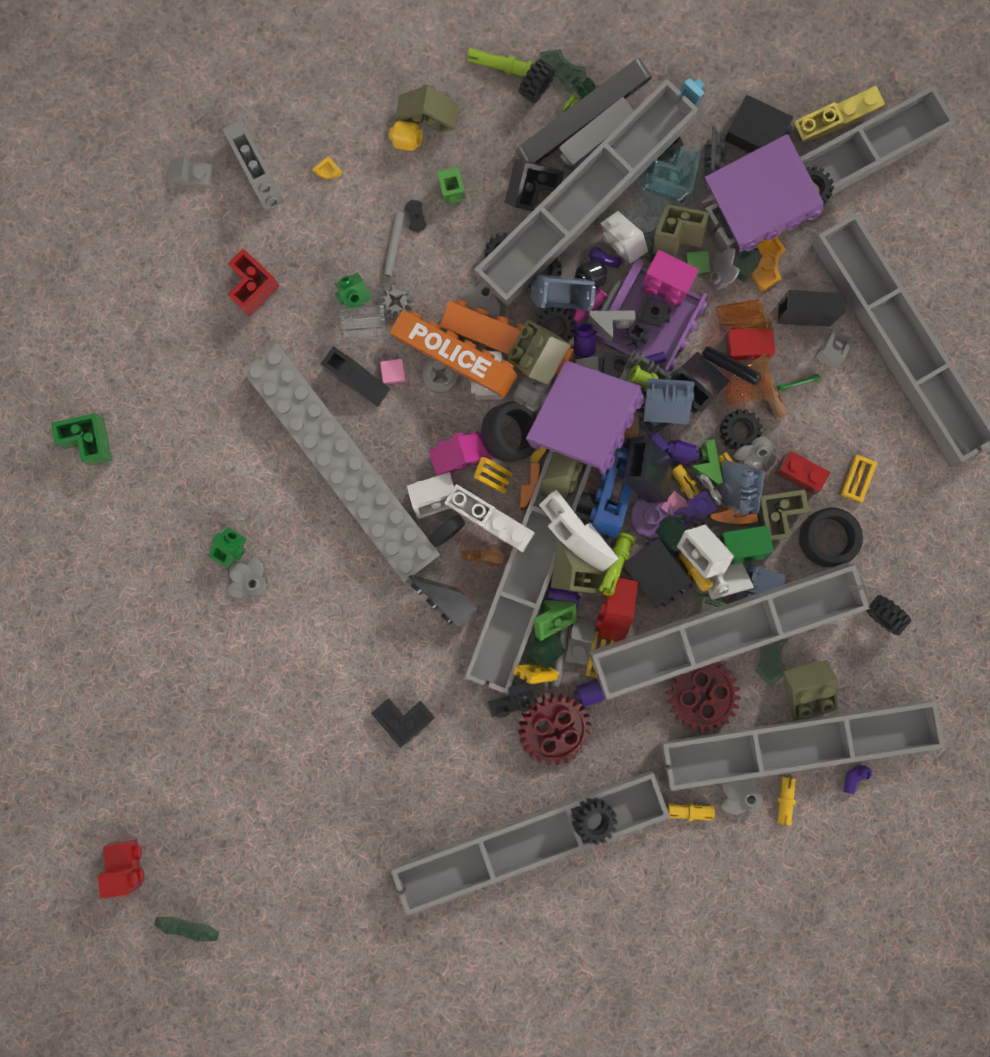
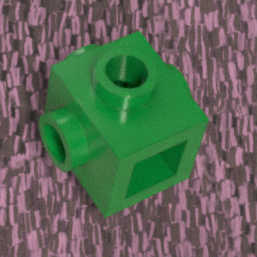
M358 272L351 276H344L339 282L335 283L338 290L335 296L340 305L345 304L348 311L357 309L363 303L372 299Z
M227 527L222 533L218 532L214 536L208 557L228 568L236 559L240 560L246 551L244 548L246 538Z

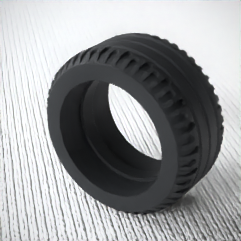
M517 401L505 402L490 409L481 424V436L486 450L494 458L503 462H515L532 455L537 449L532 448L526 438L537 418L534 411L526 404ZM505 415L512 417L520 427L521 442L517 449L510 447L502 436L501 422Z
M835 507L824 508L812 513L803 522L799 534L800 547L805 556L814 564L822 567H836L849 563L859 553L863 541L862 528L857 519L848 511ZM824 519H833L839 522L847 533L846 548L838 556L832 557L824 554L815 543V529L818 523Z

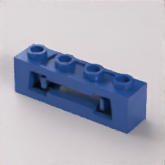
M623 446L616 449L611 468H608L604 475L602 474L600 483L604 484L603 489L599 488L595 497V502H598L597 508L593 507L589 518L590 521H593L592 526L597 532L617 538L622 528L632 488L623 481L617 505L609 504L605 511L616 476L621 478L625 476L629 448Z

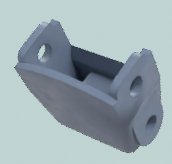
M538 275L531 282L530 297L534 304L540 308L557 307L592 311L596 290L595 281Z

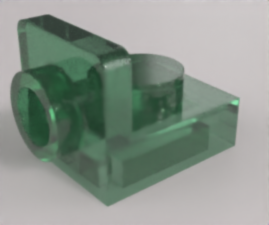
M577 76L571 82L581 99L599 87L598 85L595 86V83L588 77Z

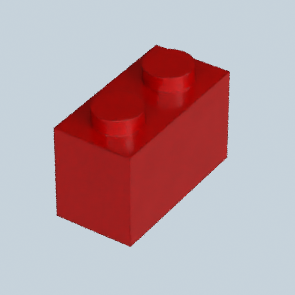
M757 325L753 329H744L743 326L732 327L725 335L726 355L735 360L771 359L775 355L774 329L766 328V325Z
M789 451L783 456L774 474L814 495L822 490L831 472L795 452Z

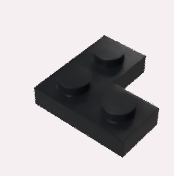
M528 682L508 687L510 696L488 701L492 717L496 716L498 718L506 717L510 712L528 711L527 705L536 706L532 686Z
M388 698L371 713L400 748L435 719V716L422 701H419L403 715L391 699Z

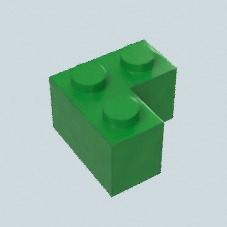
M93 413L51 423L55 445L64 449L78 446L81 462L88 465H96L112 461L103 417Z
M769 525L719 534L722 544L734 556L731 565L744 563V559L747 558L748 562L767 559L768 554L774 553Z

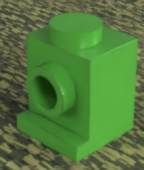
M459 167L438 171V181L444 203L449 202L450 205L459 204L465 198Z

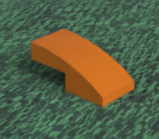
M531 463L530 485H521L520 510H525L532 498L538 481L540 463Z
M730 507L719 508L708 515L716 521L731 524L758 522L757 513L749 511L748 515L734 514L733 509Z

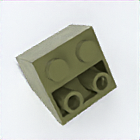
M528 319L521 329L514 346L511 348L507 360L528 377L549 385L570 344Z
M554 452L543 478L541 492L550 495L557 490L563 499L567 500L569 493H574L578 482L577 478L582 473L584 463Z
M557 542L551 587L603 594L599 588L606 571L602 572L574 554L562 542Z
M827 660L783 671V686L793 721L837 710L838 679Z

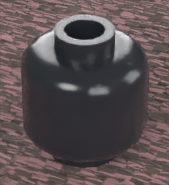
M591 259L577 267L574 278L595 281L597 289L607 281V268L598 260Z

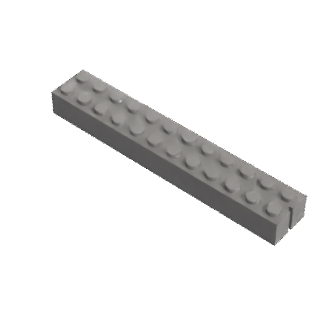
M668 79L475 268L476 277L507 307L531 284L536 276L540 275L696 120L699 109L686 96L681 99L678 108L676 105L679 103L681 92Z
M931 86L800 158L805 168L810 166L811 170L813 166H818L817 171L823 168L825 169L823 171L824 175L827 172L830 174L828 179L833 178L834 182L831 186H834L832 195L945 135L956 121L935 87ZM814 183V185H815V187H816V189H817V191H818V193H819V187ZM717 202L705 208V212H710L707 229L710 234L715 233L713 239L719 250L723 252L726 249L738 247Z
M855 213L819 234L812 242L813 248L951 466L959 464L990 446V423L858 215Z
M276 344L261 355L264 358L261 362L257 358L242 369V372L404 583H408L411 580L408 577L410 574L417 576L438 560L441 555L281 347Z
M552 450L548 452L522 525L535 532V535L524 552L513 547L465 675L466 679L484 685L485 681H489V688L508 694V687H511L515 676L513 674L514 668L519 665L534 624V618L537 616L553 573L557 542H561L548 527L552 521L539 506L549 496L542 493L541 488L543 478L554 454ZM584 463L581 475H578V482L574 493H569L567 500H565L574 513L592 467Z
M844 563L589 651L603 696L608 700L869 609L864 590L856 587L850 588L849 584L855 586L862 585L856 565Z
M928 700L659 742L662 761L668 765L664 767L666 785L671 791L945 748L937 702Z
M648 770L393 865L391 873L397 890H401L399 896L406 916L595 846L594 843L589 844L578 836L571 822L575 821L572 818V813L577 814V811L574 810L575 807L581 808L580 802L584 801L587 803V798L592 800L598 798L614 809L618 825H613L616 828V832H610L613 836L611 839L670 818L654 773ZM594 813L589 818L587 824L589 829H595L600 824L602 818L600 813Z

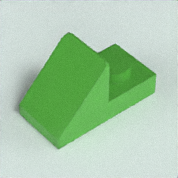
M715 439L708 440L700 448V457L702 461H705V464L691 466L689 470L695 474L707 476L714 487L720 486L723 480Z
M542 601V615L534 618L535 637L541 641L577 622L576 604L565 601Z

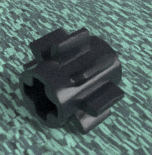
M635 320L629 328H624L627 332L622 335V338L627 339V346L632 344L638 349L640 342L647 343L648 339L644 335H648L650 329H645L644 321L636 323ZM636 331V334H640L639 337H636L632 332Z

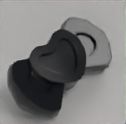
M410 200L404 208L410 213L409 219L411 223L409 229L419 233L426 228L427 224L422 215L423 204L418 200Z

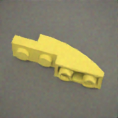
M876 85L838 104L834 102L794 121V124L802 142L810 141L863 121L864 117L883 109L885 103Z

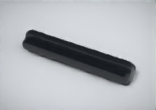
M706 346L702 352L706 360L753 385H757L761 380L759 372L710 346Z

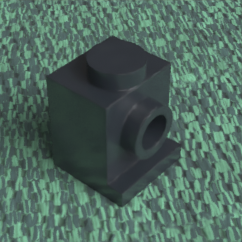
M643 296L637 320L640 323L644 321L647 325L664 329L665 323L670 322L673 310H669V303ZM652 309H659V314L653 315L651 313Z

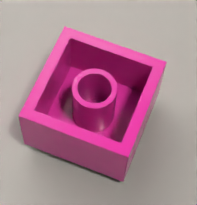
M658 250L641 287L649 295H658L664 298V301L670 305L681 306L699 269Z

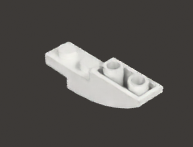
M457 484L444 503L521 552L525 551L535 535V532Z
M557 490L552 492L539 505L552 521L548 525L550 530L583 561L604 572L618 560V557L592 524L589 523L585 526Z

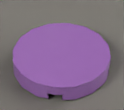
M643 498L637 500L630 514L631 524L635 531L641 536L650 539L659 538L661 535L664 536L668 533L675 520L674 508L671 503L669 508L670 515H668L660 508L665 502L647 503Z

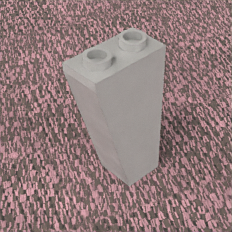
M624 97L620 98L559 147L563 153L560 157L570 170L572 168L576 169L634 112V109Z
M242 119L223 128L222 130L264 210L267 211L283 203L284 199Z

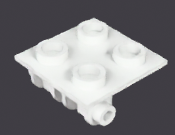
M730 563L726 572L709 577L713 583L711 589L708 590L711 600L754 588L743 563L732 565Z

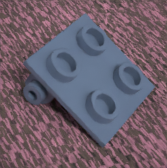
M648 378L644 421L689 424L691 404L694 398V382Z
M723 460V483L720 486V495L723 499L721 503L737 507L741 515H748L749 511L759 514L765 471Z
M743 564L754 588L736 593L734 601L783 585L786 574L761 569L755 565Z

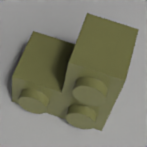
M424 85L399 95L395 120L415 122L418 126L427 125L439 133H444L455 129L459 104L451 100V97L436 91L433 86Z
M666 204L655 232L653 254H657L658 250L675 257L680 243L702 247L707 233L710 212Z
M799 490L762 496L760 513L757 514L759 527L769 525L772 542L790 538L787 517L803 515L809 512L806 491Z

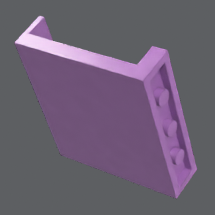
M788 134L705 177L706 186L709 192H712L738 244L740 252L753 250L758 246V243L764 240L770 241L776 238L780 232L786 229L792 230L799 226L800 222L806 219L812 220L823 211L824 202Z
M640 259L635 260L609 311L635 310L636 323H640L637 320L643 296L665 302L664 298L658 295H649L641 287L648 269L643 267L644 261ZM689 290L681 306L670 305L669 310H673L670 322L665 323L664 329L644 324L645 329H650L649 334L644 335L648 341L646 344L640 342L638 349L632 344L627 346V339L622 338V335L627 331L616 328V326H613V339L611 342L607 341L599 332L596 334V341L621 354L631 355L632 351L635 350L638 353H643V356L646 357L664 352L666 362L659 364V368L672 372L678 361L675 359L677 352L682 353L688 342L684 339L688 332L692 334L698 321L694 320L697 313L702 315L707 305V302L704 301L707 293L700 296ZM656 308L651 311L653 315H657L660 312ZM636 331L632 332L636 337H639L640 334H636Z
M566 360L526 439L532 448L539 450L540 447H544L599 468L600 473L604 475L607 468L610 469L614 462L616 449L620 448L623 444L626 429L632 426L636 409H639L643 403L644 396L642 395L639 385Z

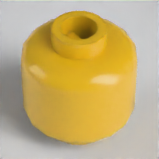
M399 120L389 130V139L392 141L394 148L398 150L414 151L422 143L423 133L415 122Z

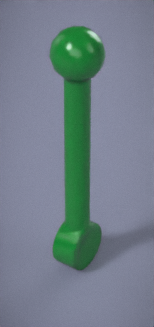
M814 374L810 378L776 386V388L780 391L812 381L819 382L821 377L819 374Z

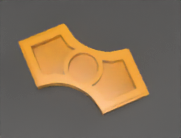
M778 237L770 241L764 240L758 243L756 247L759 262L757 268L750 276L762 293L781 281L778 261L780 256L786 251V248Z

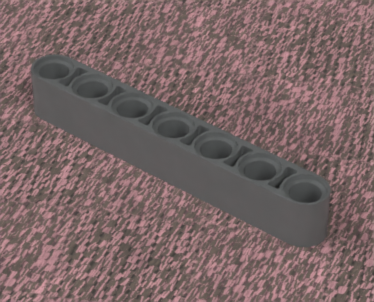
M641 58L632 61L522 143L515 150L519 158L533 163H540L620 98H628L652 79V75Z

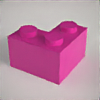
M479 431L470 432L466 435L464 433L454 434L451 436L450 441L438 442L436 444L437 447L429 451L436 476L448 472L453 474L466 467L478 466L481 457L488 458L489 460L495 459L486 450Z

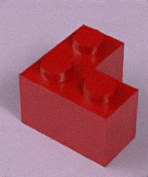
M242 249L228 263L231 270L241 279L228 293V296L245 314L250 316L279 287V284L245 249Z
M618 578L613 595L607 596L602 594V597L606 599L605 602L601 603L600 612L596 618L595 628L599 629L597 638L614 642L626 639L634 618L638 581Z
M137 839L113 842L103 846L105 871L97 875L100 899L129 895L142 886L145 875L143 868H140L139 859L142 857L141 845H138Z

